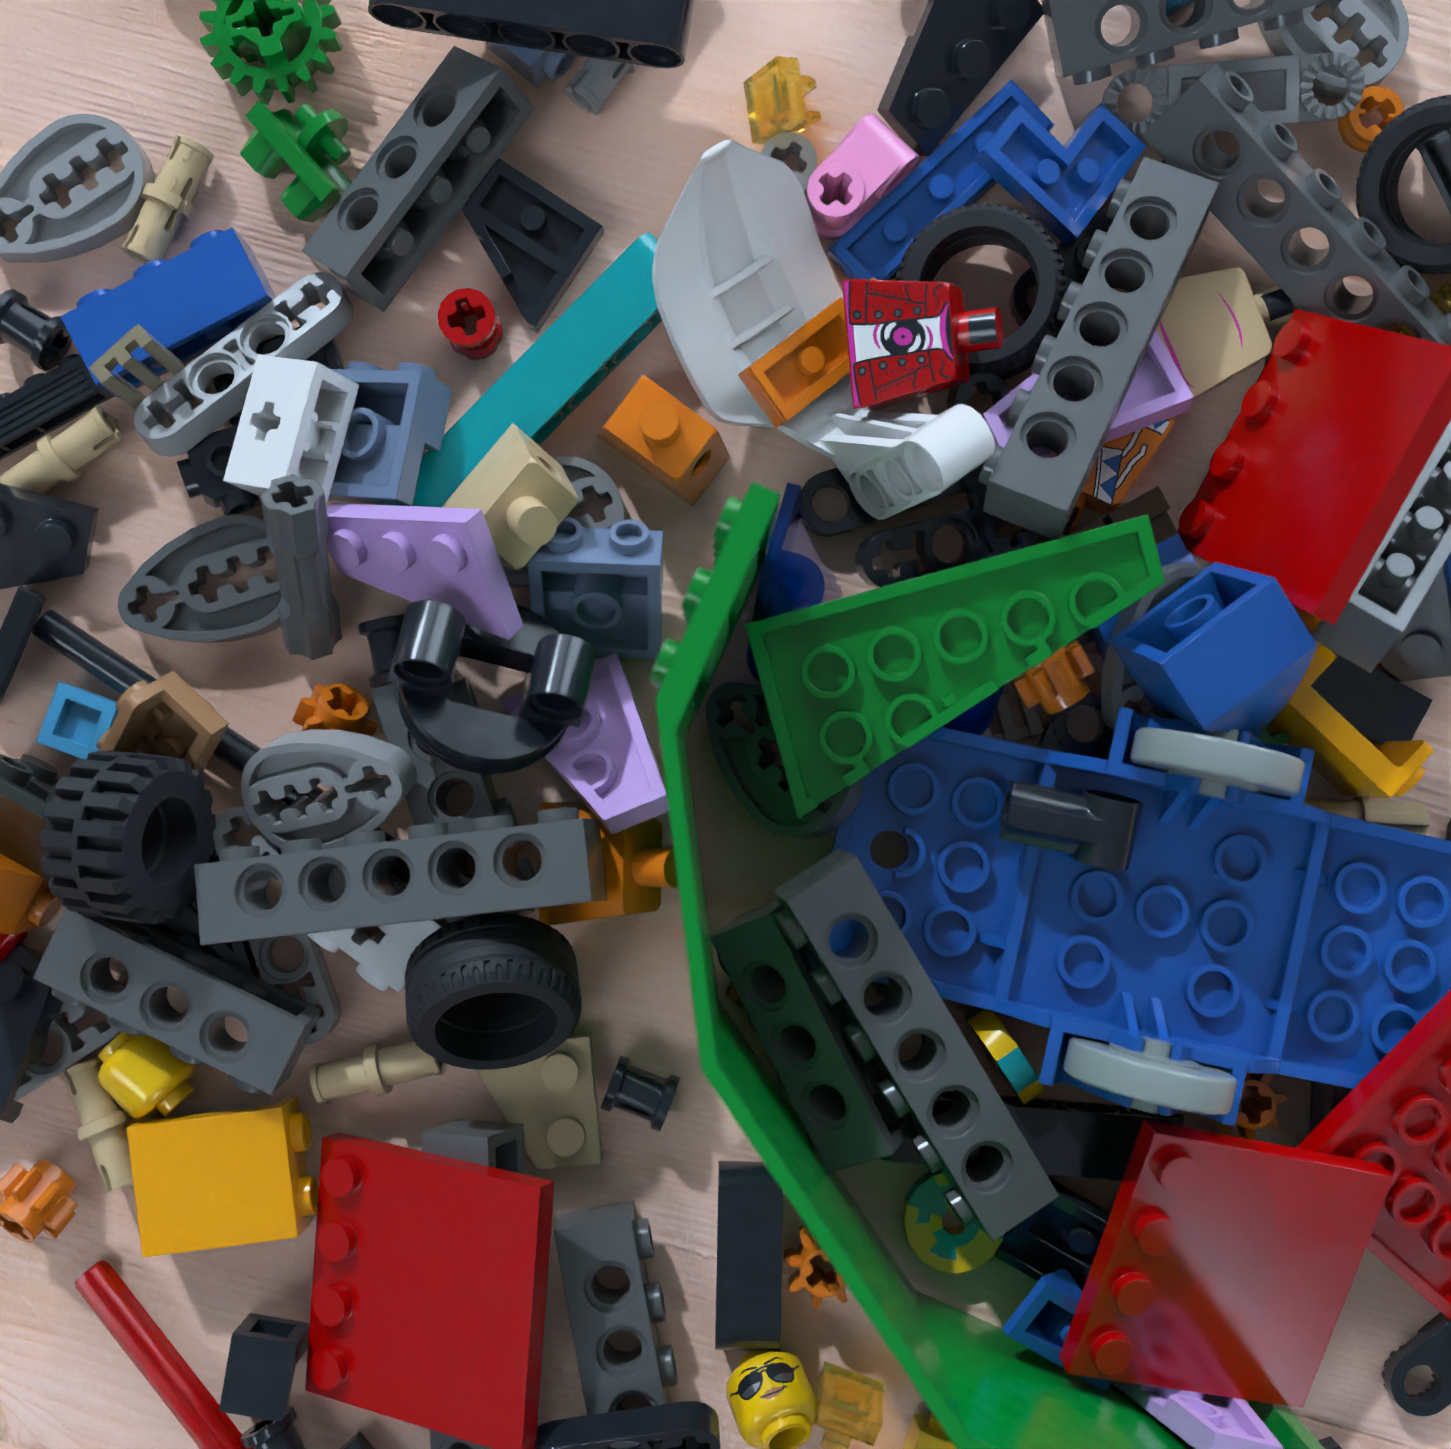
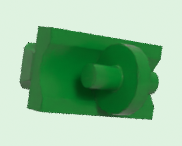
M256 102L246 114V117L256 129L242 148L240 155L254 171L265 178L275 179L288 164L298 176L281 194V202L300 221L315 222L330 210L334 204L336 205L352 183L338 166L344 163L351 154V151L341 141L349 127L348 120L337 109H329L318 115L309 104H304L297 109L294 116L288 109L283 108L276 112H271L264 103Z

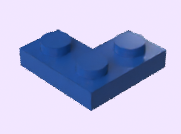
M1102 103L1086 116L1064 146L1019 104L1008 114L973 160L1066 246L1079 237L1147 146Z

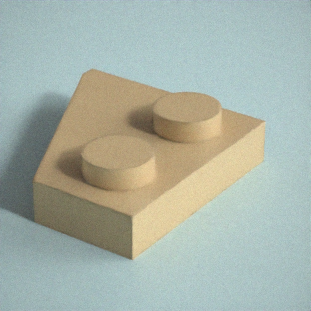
M591 1032L571 1034L555 1050L526 1064L503 1069L476 1070L507 1122L523 1124L524 1149L537 1170L602 1163L603 1152Z

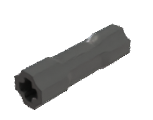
M291 474L271 480L269 489L261 494L260 498L266 535L274 547L281 592L278 611L283 642L291 655H303L311 660L333 654L335 644L342 639L339 607L336 598L332 594L325 542L329 534L325 493L317 480L303 479Z

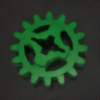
M212 0L217 7L216 11L200 12L199 19L205 28L211 32L200 38V41L208 55L214 57L210 63L222 80L230 78L229 83L237 94L244 97L253 87L254 93L261 103L267 105L273 96V91L276 90L281 91L288 103L295 102L294 87L303 84L310 92H316L318 88L312 77L313 74L319 70L322 73L332 75L335 70L326 53L342 51L343 44L337 32L333 31L342 23L334 5H329L332 0ZM271 28H273V33H274V34H272V35L270 34V29H271ZM244 57L248 63L260 61L263 64H265L267 68L255 67L244 62L240 58Z

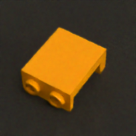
M1316 642L1318 646L1297 690L1287 705L1271 720L1269 727L1274 732H1287L1290 738L1286 743L1289 746L1315 750L1312 767L1342 796L1391 798L1393 795L1395 797L1404 795L1424 776L1426 769L1422 764L1431 756L1434 749L1425 740L1386 741L1383 745H1372L1311 687L1312 683L1338 657L1330 649Z
M297 1096L285 1097L271 1105L174 1117L173 1112L167 1117H164L161 1113L149 1114L126 1127L142 1258L298 1238L311 1224L313 1215H317L319 1187L316 1177L314 1175L308 1176L305 1151H309L311 1148V1123L307 1112H300Z

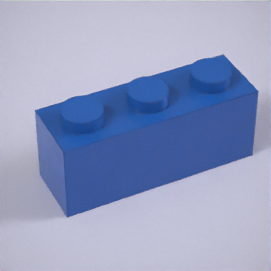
M232 227L226 231L212 230L198 236L191 242L189 250L170 260L158 259L140 266L134 272L133 279L112 290L106 288L98 289L84 295L78 300L77 308L60 317L95 385L119 398L102 385L89 368L135 325L140 324L183 363H187L202 355L275 299L276 295L251 247ZM141 346L131 353L157 376L160 377L169 372V370L142 349ZM121 364L113 369L136 389L144 385V383L122 367Z

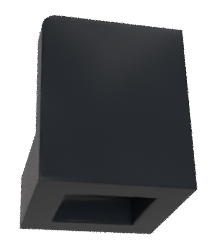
M249 1313L232 1333L219 1412L281 1421L288 1412L295 1366L308 1349L310 1323Z

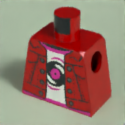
M842 280L853 409L880 410L969 382L970 377L969 352L1001 349L1003 347V323L999 308L965 312L962 288L954 284L929 281Z

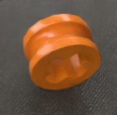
M1369 86L1365 88L1362 94L1363 97L1355 106V109L1338 119V132L1343 142L1351 149L1359 152H1368L1372 141L1394 117L1405 110L1400 96L1392 89L1384 86ZM1375 110L1378 111L1383 120L1378 125L1375 124L1366 129L1361 124L1360 118L1365 113L1370 114Z

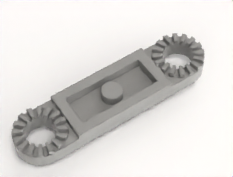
M1347 53L1299 54L1128 70L1118 75L1109 83L1103 94L1102 104L1135 136H1141L1201 76L1217 63L1224 72L1227 70L1233 71L1248 84L1254 95L1252 103L1269 122L1275 119L1282 124L1329 121L1345 116L1355 109V106L1362 99L1366 83H1364V70L1359 66V62ZM1327 67L1335 68L1342 72L1347 83L1344 97L1334 106H1325L1322 103H1318V100L1313 97L1312 87L1314 83L1312 82L1316 78V74ZM1130 84H1140L1146 87L1152 96L1151 111L1144 120L1139 122H1129L1123 119L1121 114L1118 113V107L1116 106L1120 91Z

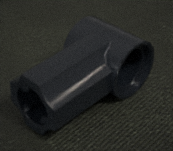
M1010 780L1000 814L999 837L1007 841L1067 852L1072 859L1092 866L1126 871L1129 869L1144 803L1127 796L1106 791L1084 789L1083 794L1050 786L1046 787Z

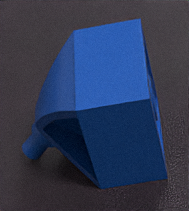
M1218 562L1211 564L1109 641L1151 704L1203 730L1227 733L1232 729L1249 732L1257 738L1262 732V727L1279 714L1297 690L1318 646L1276 578Z

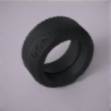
M1451 95L1424 100L1394 117L1369 146L1368 152L1362 160L1356 183L1358 216L1369 219L1378 227L1386 240V247L1384 249L1401 267L1408 265L1418 273L1430 275L1451 274V243L1442 244L1427 241L1409 227L1399 207L1398 183L1404 164L1414 149L1434 133L1451 128Z
M978 203L971 204L970 206L965 205L938 216L915 236L902 257L896 280L933 282L938 271L950 258L963 250L975 246H1001L1021 255L1031 266L1037 283V298L1030 316L1015 333L1003 340V347L1001 349L968 353L970 375L977 372L982 374L990 372L1005 380L1022 373L1033 365L1038 349L1046 334L1057 338L1063 325L1062 321L1057 320V315L1068 289L1065 267L1059 249L1052 237L1037 221L1027 214L999 204Z
M504 913L482 914L463 918L441 927L422 940L411 953L405 970V1000L408 1030L413 1041L422 1051L443 1063L476 1070L503 1069L526 1064L549 1054L559 1047L574 1032L580 1020L582 1000L576 955L563 934L539 920L522 915Z

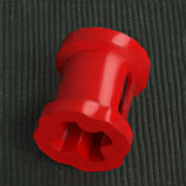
M463 288L449 293L441 302L437 314L438 325L455 352L466 356L470 360L485 359L495 353L499 342L503 338V326L487 296L478 290ZM475 314L478 318L476 322L478 332L473 335H466L463 330L466 328L465 317Z

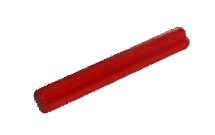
M101 1260L81 1274L74 1282L75 1289L200 1449H252L243 1447L240 1441L242 1436L240 1431L225 1412H219L220 1405L107 1261Z

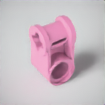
M869 113L850 130L839 147L809 177L806 200L818 237L822 239H840L904 180L919 161V155L874 113ZM823 197L831 202L828 206L822 202ZM838 197L842 198L845 201L844 205L836 199Z

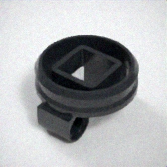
M419 600L410 603L406 608L388 681L397 683V701L403 721L411 735L427 752L440 761L467 772L503 774L526 768L538 762L560 742L568 725L580 727L586 712L597 657L595 648L581 638L560 634L544 618L517 604L516 606L524 626L512 638L507 640L467 624L463 614L450 605L432 600ZM458 656L522 671L527 674L518 717L448 700Z

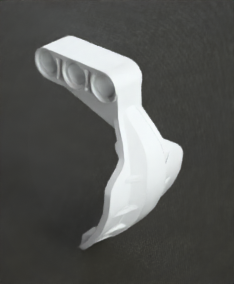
M734 140L722 141L705 151L685 185L656 243L652 266V282L657 308L688 380L707 412L717 421L729 425L775 427L738 374L839 297L844 299L843 293L836 282L821 246L803 188L790 168L784 162L747 148ZM850 372L790 420L776 427V429L796 441L832 459L850 485L851 491L860 506L870 516L878 520H884L939 495L989 459L995 452L994 437L988 424L978 412L964 404L955 405L939 415L853 409Z

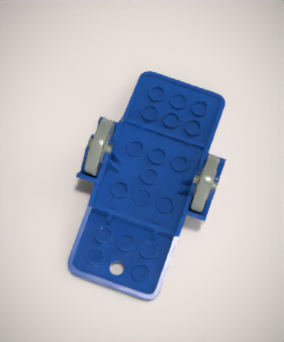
M1120 707L1109 759L1104 760L940 727L864 777L861 797L856 808L835 832L831 853L841 848L858 858L941 998L992 1010L1032 1024L1050 1028L1039 1083L1050 1086L1058 1083H1067L1124 1107L1158 1113L1164 1116L1189 1111L1222 1124L1235 1126L1246 1072L1281 1074L1354 1089L1451 990V841L1333 814L1310 805H1305L1304 800L1315 750L1265 743L1249 732L1232 729L1227 733L1207 731L1185 720L1149 717L1141 715L1133 709ZM1010 780L1046 787L1050 786L1083 794L1084 789L1100 790L1143 802L1129 869L1120 871L1096 867L1072 859L1067 852L1001 839L999 837L1000 814ZM886 830L899 833L905 839L907 845V854L904 861L893 868L878 866L870 854V845L873 838ZM852 919L843 920L834 926L829 936L831 950L844 949L852 942L855 935V924ZM879 977L873 980V982L889 985L887 977Z

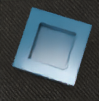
M59 682L36 742L77 758L87 759L88 753L99 751L96 747L99 739L112 727L119 712L115 708L117 701L69 683Z

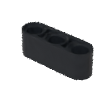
M719 1161L715 1350L780 1351L783 1190L764 1162Z

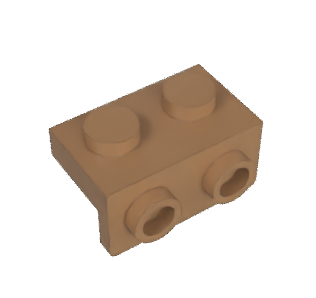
M171 671L150 684L144 680L139 681L121 695L115 705L116 710L119 711L112 727L99 739L96 747L99 751L111 750L184 759L191 763L192 770H199L202 775L229 723L176 672Z

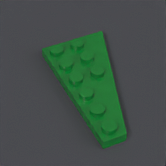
M1148 514L745 624L797 818L800 819L825 800L847 786H851L868 775L873 769L906 748H910L998 691L1000 687L1028 669H1032L1065 645L1090 629H1094L1165 583Z

